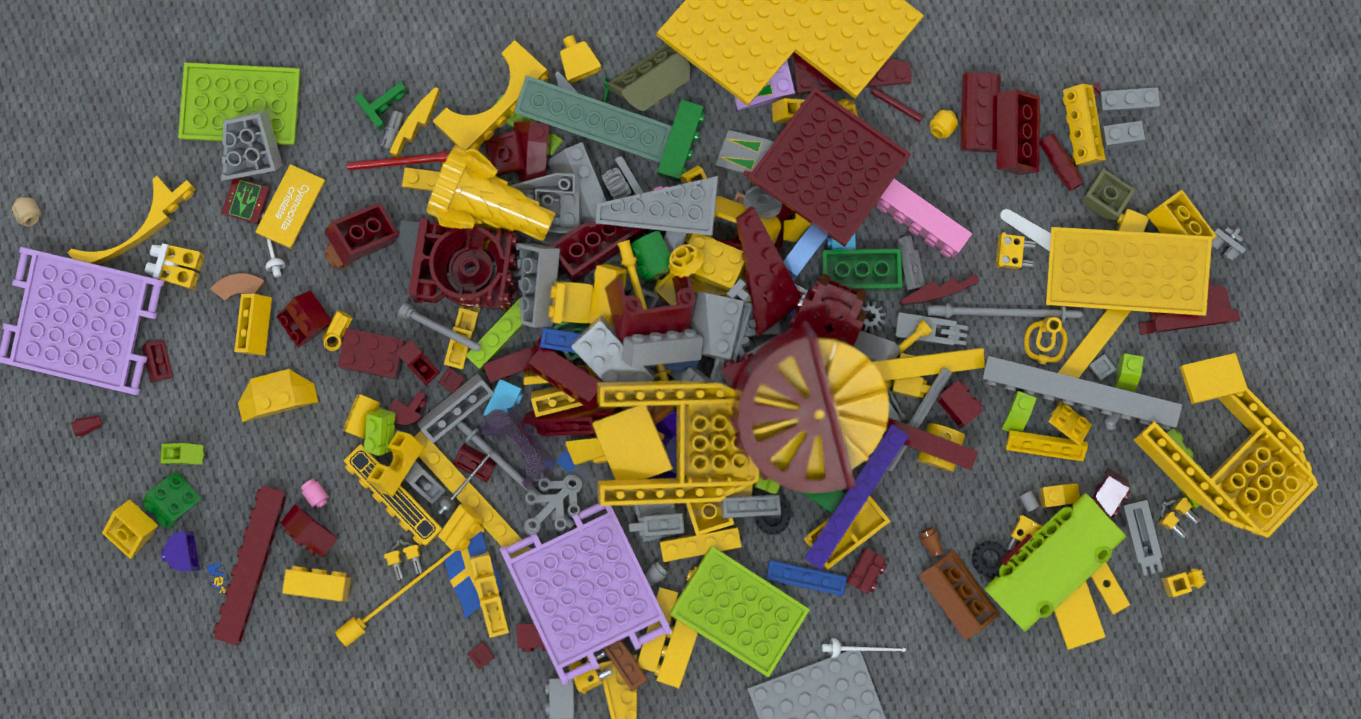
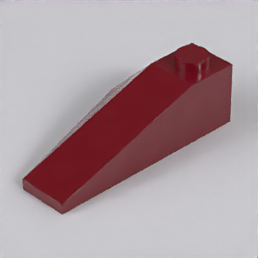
M514 122L513 131H520L525 169L518 171L520 182L546 176L548 172L552 126L538 122Z

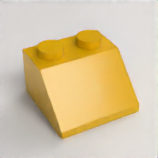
M129 499L113 511L102 534L128 558L132 559L153 536L158 525Z

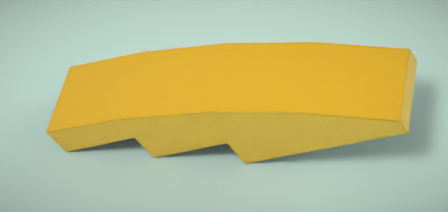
M435 87L425 96L408 116L390 149L391 156L399 158L405 142H414L419 127H428L441 94L439 88Z
M461 306L453 331L472 340L481 308ZM450 338L444 365L463 369L467 359L465 355L469 352L470 348Z
M485 553L470 557L489 637L507 634L509 630L490 555Z
M659 588L656 600L669 625L672 617L669 613L676 603L678 593ZM658 621L648 626L646 634L662 627L661 622ZM666 633L643 644L638 659V664L643 670L656 672Z

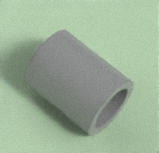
M1031 490L1019 496L1027 512L1040 506Z

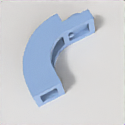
M814 225L809 227L783 261L793 282L828 237V235Z

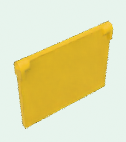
M647 405L635 406L592 422L616 480L647 479L673 469Z

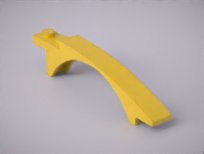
M156 176L152 179L153 201L150 212L136 234L121 245L105 251L85 252L71 249L67 253L72 259L97 265L112 260L144 242L172 221L167 214L175 212L183 200L187 201L193 196V192L196 189L186 180L172 192L162 179Z

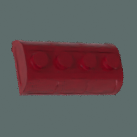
M971 72L962 75L960 151L997 153L996 102L997 93H1000L1001 75L983 72Z

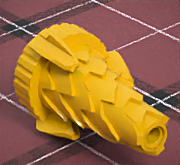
M455 145L437 179L426 212L437 217L439 224L443 227L473 229L475 222L479 224L484 222L499 229L503 227L511 231H520L544 241L556 213L539 206L540 202L526 197L520 190L507 185V181L496 177L498 170L477 149L465 150Z

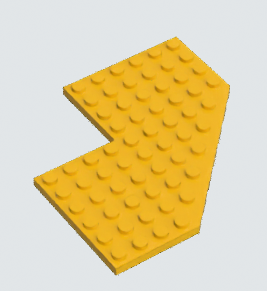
M685 0L659 29L656 36L747 106L750 105L794 52L856 99L918 25L924 15L905 0Z

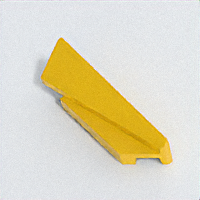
M659 433L661 440H663L664 434ZM598 438L566 441V447L575 465L591 460L596 464L608 462Z

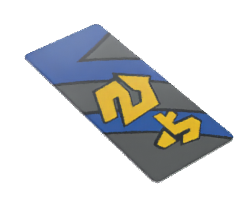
M218 562L208 565L207 568L215 598L225 597L227 581L222 563Z

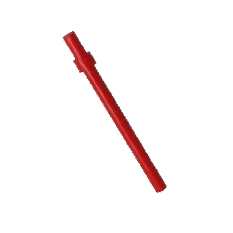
M441 151L439 154L347 163L348 170L438 161L445 163L450 153Z

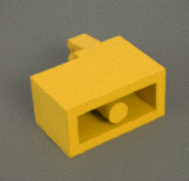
M901 353L899 358L911 357L913 355ZM920 376L894 379L891 392L918 399L923 398L931 386L926 385L927 381L923 380L924 378Z

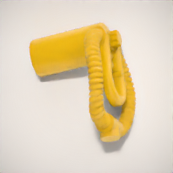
M1047 317L1028 326L1024 335V349L1027 356L1044 365L1061 360L1068 344V335L1062 327L1061 320L1056 317ZM1039 327L1036 346L1044 352L1054 348L1056 332L1061 333L1063 342L1059 353L1055 357L1041 354L1036 355L1031 352L1029 335L1034 328ZM1042 332L1052 333V337H1050L1051 345L1047 348L1042 347L1040 344Z

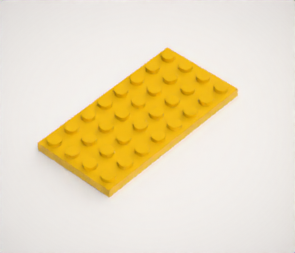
M1051 227L1046 305L1206 316L1212 236Z

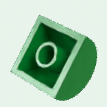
M659 230L631 244L633 255L637 258L635 262L638 266V274L644 278L646 283L657 280L670 270L669 260L671 254Z

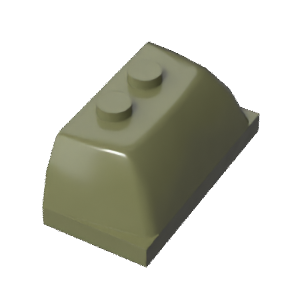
M665 44L607 83L610 91L622 96L631 106L645 111L649 107L659 104L665 96L675 93L677 88L690 79V64L685 57L668 44Z

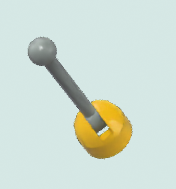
M889 380L887 392L899 413L900 420L904 421L906 414L902 413L891 392L893 381Z

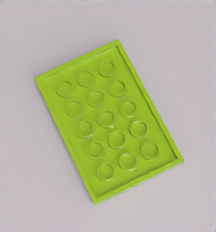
M184 63L178 138L180 140L223 142L224 120L268 109L277 145L295 146L301 70L299 68Z
M711 546L669 615L766 677H769L810 609Z

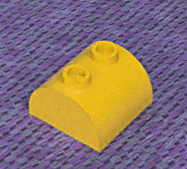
M357 394L342 431L365 439L366 414L383 409L379 407L380 402Z
M928 423L925 432L963 445L965 434L957 430L933 423ZM921 451L918 452L916 461L954 473L956 467L955 464Z
M721 501L686 503L696 536L734 524L733 518H722Z

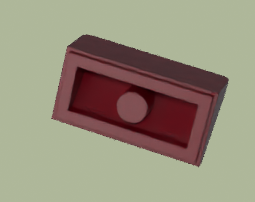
M160 340L143 344V355L148 357L146 367L150 383L173 378L165 341Z
M463 444L453 464L471 474L487 455L467 444ZM489 457L474 476L487 483L497 463Z

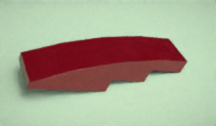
M975 274L959 284L954 277L939 287L935 281H932L902 299L899 304L906 306L940 300L957 294L977 284L980 280Z
M537 345L483 364L490 383L531 370L528 362L538 351ZM558 350L559 356L564 357L563 352Z

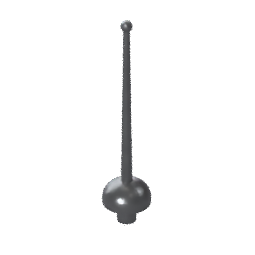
M490 450L486 458L451 497L442 496L439 498L438 503L441 505L437 510L439 514L444 515L446 511L450 513L455 511L456 503L454 499L490 455L494 453L493 450Z

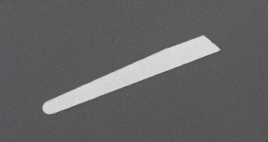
M1004 209L1001 212L1000 216L1005 222L1050 251L1051 233L1009 209Z

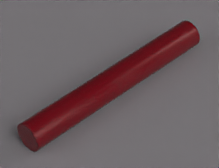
M876 87L870 93L919 123L924 117Z

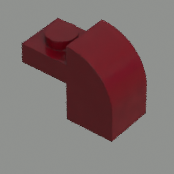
M418 391L409 407L394 399L388 411L395 413V423L402 426L415 425L423 418L417 412L425 408L428 396Z

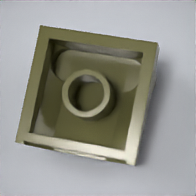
M1103 168L1083 199L1088 208L1107 220L1116 221L1136 189L1130 187Z

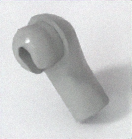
M1113 413L1112 416H1106L1104 423L1108 430L1116 428L1121 414Z

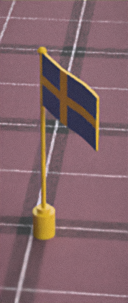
M481 526V529L469 540L470 544L466 549L448 552L363 620L360 617L358 619L352 617L335 631L339 640L348 647L366 632L364 630L366 627L365 622L443 561L445 562L450 582L462 604L465 619L481 607L470 557L488 553L483 537L485 528ZM491 559L498 590L500 592L502 590L501 579Z

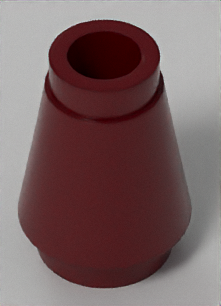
M99 415L77 418L71 422L76 437H83L103 426Z

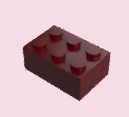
M380 202L332 221L325 230L326 236L343 265L392 245L399 236Z
M346 328L338 367L398 380L403 360L396 352L407 342L403 339Z

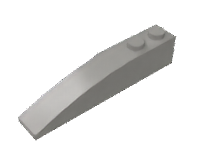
M581 142L564 149L549 159L548 164L552 174H576L581 187V222L584 224L596 221L597 204L607 201L584 145Z

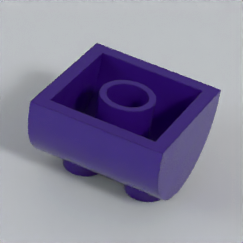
M180 531L173 534L167 540L164 550H161L163 562L167 561L172 568L178 571H200L194 532Z

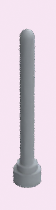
M404 303L400 307L399 317L405 320L414 319L474 351L481 350L480 344L417 313L414 306Z

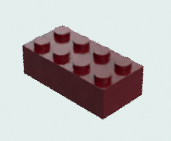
M1017 89L997 93L996 169L1017 175L1038 173L1040 96Z

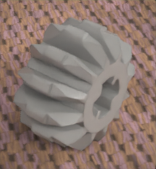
M618 168L610 169L602 175V179L614 200L631 195V189Z
M865 301V308L862 306L861 309L867 311L874 318L871 322L868 319L864 320L862 331L866 332L867 328H869L870 334H873L874 328L879 331L881 329L879 324H885V321L880 318L885 317L886 314L879 313L883 308L882 306H879L877 309L874 308L876 306L875 301H873L871 306H869L868 301Z

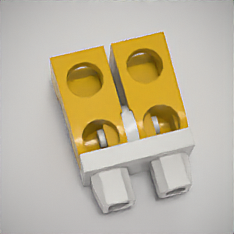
M163 243L162 246L152 245L150 255L158 257L157 263L148 262L145 272L152 275L153 278L195 291L199 274L195 271H201L205 255L198 251Z

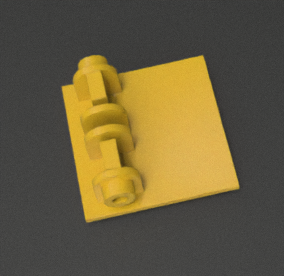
M1062 401L1050 414L1051 418L1048 421L1078 445L1082 444L1092 426L1085 417L1079 415L1069 405L1063 404Z

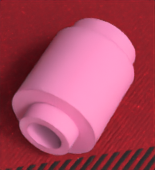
M311 479L301 486L302 494L312 508L317 507L319 509L328 503L326 500L329 496L318 481L316 482L314 479Z

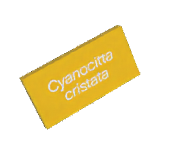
M290 164L255 231L256 234L292 249L326 182L325 179Z

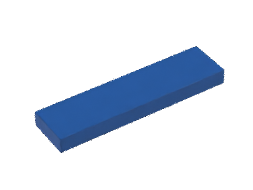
M770 560L766 580L843 596L847 576Z

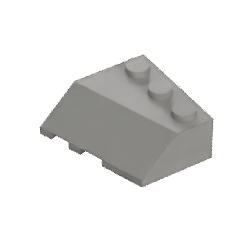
M268 109L250 112L223 121L222 144L224 145V152L222 156L223 173L221 174V181L276 171L283 166Z
M694 292L696 300L691 328L703 337L701 355L732 361L746 307L745 302L709 293Z

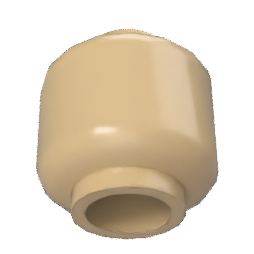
M21 197L12 205L11 211L18 224L33 226L39 221L41 211L34 199Z

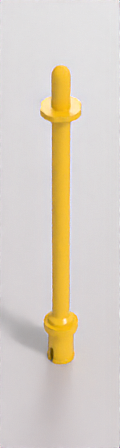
M630 240L617 243L623 260L621 263L628 269L635 296L640 299L643 310L647 309L635 269L637 258L633 255ZM657 364L658 372L655 373V377L659 376L661 381H669L667 374L671 373V370H665L664 364Z

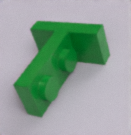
M399 82L370 105L361 93L354 98L377 129L381 131L386 126L377 114L385 113L389 110V105L404 99L407 90Z

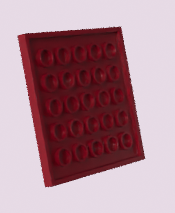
M815 87L748 176V180L845 247L909 159L911 153Z

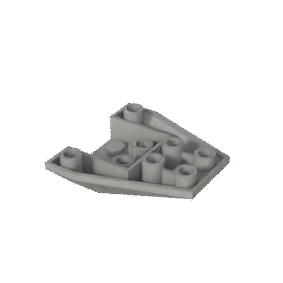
M553 173L510 185L520 190L526 197L540 202L539 206L556 213L544 241L514 230L516 234L550 246L581 225V187L576 174Z

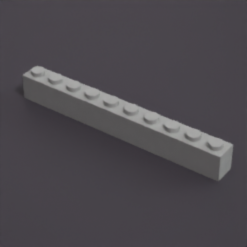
M987 356L982 379L986 380L985 384L997 386V383L1005 385L1004 389L1016 391V388L1024 390L1025 394L1035 396L1038 393L1043 395V399L1054 401L1055 398L1062 399L1063 404L1074 406V403L1082 404L1081 408L1093 411V408L1101 409L1100 413L1112 416L1113 413L1121 414L1120 418L1131 421L1133 417L1140 419L1139 423L1150 425L1155 421L1165 430H1171V427L1177 428L1182 404Z

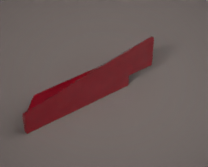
M597 404L593 410H590L582 405L538 417L535 416L534 411L526 413L522 422L537 428V433L541 436L596 434L592 422L619 413V406L600 407Z

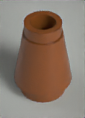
M933 527L922 530L919 533V539L930 554H932L933 558L943 554L937 530H934Z

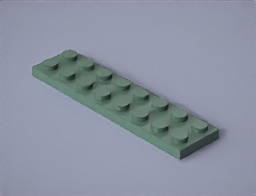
M527 75L525 76L513 112L657 163L661 162L672 126Z

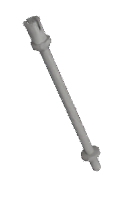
M945 303V305L928 304L927 306L928 317L945 316V318H950L952 315L1060 318L1061 322L1064 323L1065 318H1081L1083 316L1082 311L1066 310L1065 306H1061L1060 310L953 307L950 303Z
M463 421L456 424L468 436L466 439L467 443L472 440L487 455L490 450H493L477 435L479 432L478 428L473 431ZM493 450L494 453L490 455V458L528 493L534 492L536 495H542ZM540 503V504H541L543 507H545L548 503ZM555 509L551 512V519L553 521L556 520ZM564 513V519L567 523L565 530L569 532L575 525V522Z

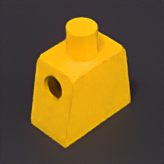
M573 35L563 39L566 49L561 50L560 54L569 84L602 71L601 64L585 41L577 44Z

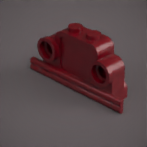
M1209 279L1206 316L1148 312L1150 322L1139 323L1138 327L1140 335L1239 322L1240 316L1239 310L1231 309L1227 290L1222 286L1213 287Z

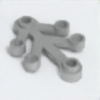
M568 475L563 481H549L546 478L539 481L538 487L541 491L562 489L558 494L536 495L534 492L526 494L525 502L528 505L548 503L535 518H530L525 522L524 530L528 535L538 534L540 524L554 509L556 510L555 529L557 531L565 530L567 523L564 519L563 500L568 494L570 503L568 515L572 517L579 514L580 508L577 505V493L582 488V481L576 475ZM546 482L548 487H542L541 483ZM569 482H575L576 486L571 487ZM533 496L535 500L531 502L527 498ZM571 508L577 509V513H575V514L571 513V512H570V509H571ZM562 522L564 526L560 528L557 526V523ZM534 523L536 527L532 529L529 527V524Z

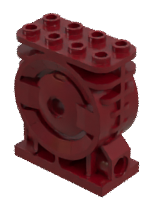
M420 218L408 295L415 303L421 304L423 302L438 303L445 297L465 307H478L481 309L486 307L490 308V310L501 309L502 311H507L512 306L510 291L515 286L513 271L517 270L518 259L515 257L516 251L519 250H516V243H521V240L518 239V235L514 230L505 232L503 229L496 231L492 230V228L483 229L474 226L473 229H449V227L441 226L439 222ZM467 240L466 248H463L464 241ZM486 241L488 242L487 250L493 255L496 261L497 271L493 282L487 288L478 292V290L483 289L485 286L489 284V282L492 279L494 271L493 262L489 255L484 251ZM451 257L449 274L455 285L459 287V294L456 293V289L450 284L447 276V266ZM470 265H475L476 268L473 272H467V268ZM429 269L433 280H427V274Z

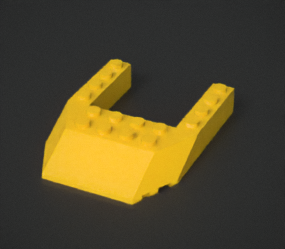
M678 380L597 382V403L600 407L677 405L676 478L598 481V502L600 506L720 502L726 499L727 496L743 490L744 487L758 482L759 469L750 457L745 455L744 450L740 451L735 438V433L738 432L734 431L729 416L733 414L731 408L734 407L736 390L721 383Z
M1249 389L1246 392L1218 398L1252 434L1210 477L1155 421L1148 425L1134 439L1141 449L1189 498L1224 522L1264 538H1269L1318 486L1317 480L1312 474L1310 462H1307L1303 451L1305 449L1303 444Z

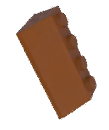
M954 550L950 551L919 575L965 640L982 631L999 615V612Z

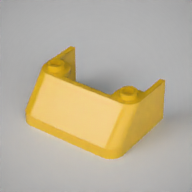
M717 196L715 219L719 217L737 224L736 217L746 209L743 204ZM776 216L770 219H761L773 244H775L781 230V222ZM688 233L687 238L685 240L687 244L689 243L693 233Z

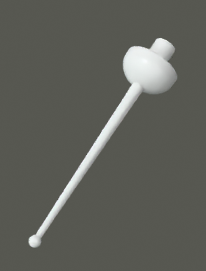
M267 239L271 259L266 263V271H273L274 277H280V269L285 267V263L282 259L275 258L271 240Z
M835 638L830 639V644H822V652H830L831 658L838 657L841 651H906V648L841 646L840 642Z

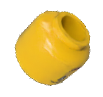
M950 110L938 111L930 121V131L939 139L950 137L958 127L955 113Z

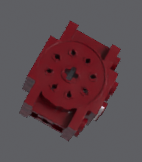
M823 274L821 279L817 278L813 289L809 288L807 294L803 292L796 307L799 311H795L789 326L793 327L792 330L800 328L799 322L807 320L817 338L835 339L854 347L867 311L861 309L867 291L861 288L858 291L830 279L831 276Z

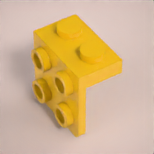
M554 281V286H551L550 290L552 306H549L548 309L550 320L553 323H561L562 321L589 323L593 286L584 283Z

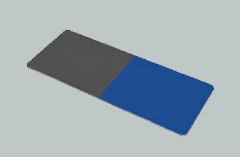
M564 451L556 461L568 473L578 476L582 481V485L593 475L582 464L575 465L567 451Z

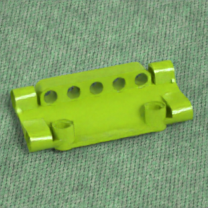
M1086 493L1072 505L1073 509L1065 507L1053 516L1032 536L1033 540L1031 542L1029 540L1020 549L1022 551L1017 556H1013L1012 559L1014 560L1012 562L1009 561L1007 566L1003 564L1000 567V577L996 576L984 588L1025 632L1040 618L1050 616L1063 601L1110 559L1111 551L1126 538V535Z

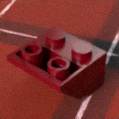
M311 290L294 297L277 315L280 324L289 334L297 348H300L322 333L332 321Z

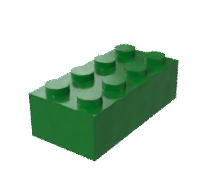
M901 249L823 250L821 253L822 276L823 274L829 275L831 280L858 291L860 288L867 292L900 291L902 288Z

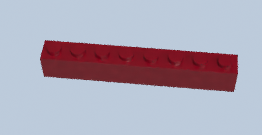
M262 486L256 492V506L251 509L249 519H251L250 525L245 528L243 533L245 541L237 552L239 560L231 571L233 579L225 590L227 598L219 609L221 617L213 628L214 639L233 645H241L288 495L286 492Z

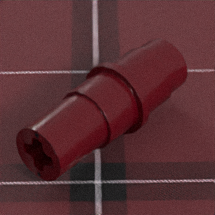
M1054 134L1045 137L1039 142L1054 169L1053 173L1058 175L1069 192L1084 183L1074 165V160H1071L1066 151L1063 150Z

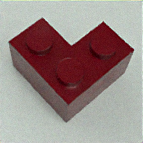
M296 504L280 522L285 527L284 532L299 546L306 545L305 549L312 555L317 553L324 557L338 540L330 530L318 523Z

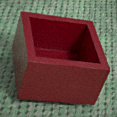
M956 381L942 392L936 401L961 429L983 412L981 408L983 405L976 397L972 398L968 393L970 389L964 382Z

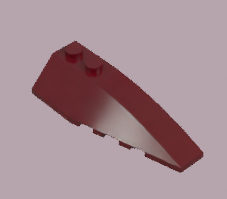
M596 221L586 222L549 247L560 249L559 265L570 281L575 283L596 269L598 265H602L619 253L620 249L617 243L630 240L631 244L648 229L595 223Z

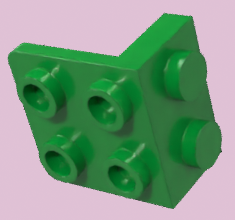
M174 472L148 491L142 503L148 512L154 514L161 526L170 530L176 525L178 518L201 501V496L178 472Z

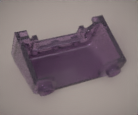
M496 409L483 418L479 430L485 437L496 435L500 439L507 434L526 457L527 461L523 469L526 477L522 484L527 491L553 472L555 468L553 457L522 421L517 412L512 409Z

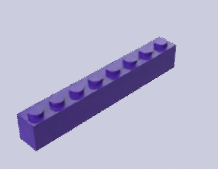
M890 425L855 478L856 487L848 489L804 556L805 560L820 570L823 568L908 438L907 434Z

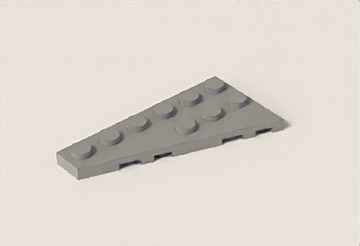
M719 176L598 203L595 223L713 235Z

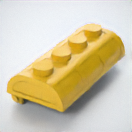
M871 496L868 497L825 563L824 567L827 570L891 522ZM829 519L804 538L809 548Z

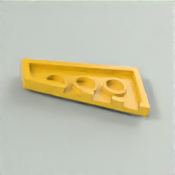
M612 661L599 663L600 672L611 668L613 674L602 679L611 719H637V689L631 692Z

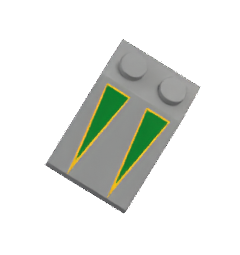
M728 130L715 166L746 177L743 175V172H752L774 142Z

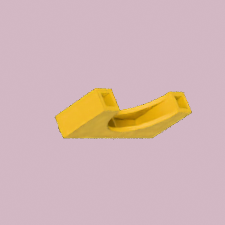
M515 40L501 53L509 65L510 81L504 96L495 106L476 115H460L446 107L433 120L436 127L456 146L465 150L471 148L479 150L480 145L485 140H489L493 136L494 131L507 122V118L514 112L526 75L544 82L548 81L550 75L547 69Z

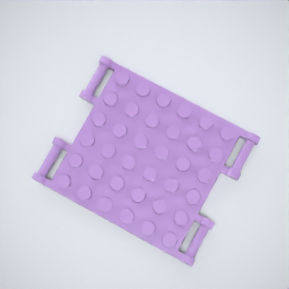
M20 246V259L12 285L25 288L18 324L3 323L2 329H4L0 346V363L139 395L142 371L148 357L134 354V346L141 316L152 319L157 317L156 308L161 286H164V280ZM31 255L30 269L27 282L23 281L28 256ZM148 284H152L153 289L148 311L143 310ZM13 331L16 333L14 337L11 356L9 358L7 357V353L11 339V334ZM131 360L136 361V366L130 387L126 386Z
M598 503L572 516L577 528L544 544H541L537 534H534L508 547L503 546L499 548L563 685L568 684L569 680L583 673L600 668L593 653L629 636L637 650L641 648V645L665 633L666 635L672 633L611 505L600 506ZM606 508L607 514L584 525L582 524V519ZM532 543L535 544L536 548L513 559L510 558L509 554ZM658 621L661 622L662 627L639 638L636 637V632ZM588 656L590 662L564 673L562 668Z

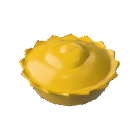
M689 244L677 247L670 255V273L681 278L695 273L696 270L701 268V264L704 263L703 258L705 255L702 253L703 250Z

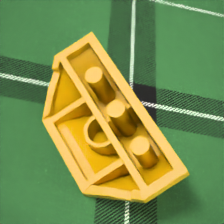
M286 369L250 379L238 402L242 422L316 404L319 403L314 383L292 370Z

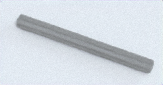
M942 368L908 425L915 428L920 427L951 376V371ZM902 445L887 468L888 471H893L907 446Z

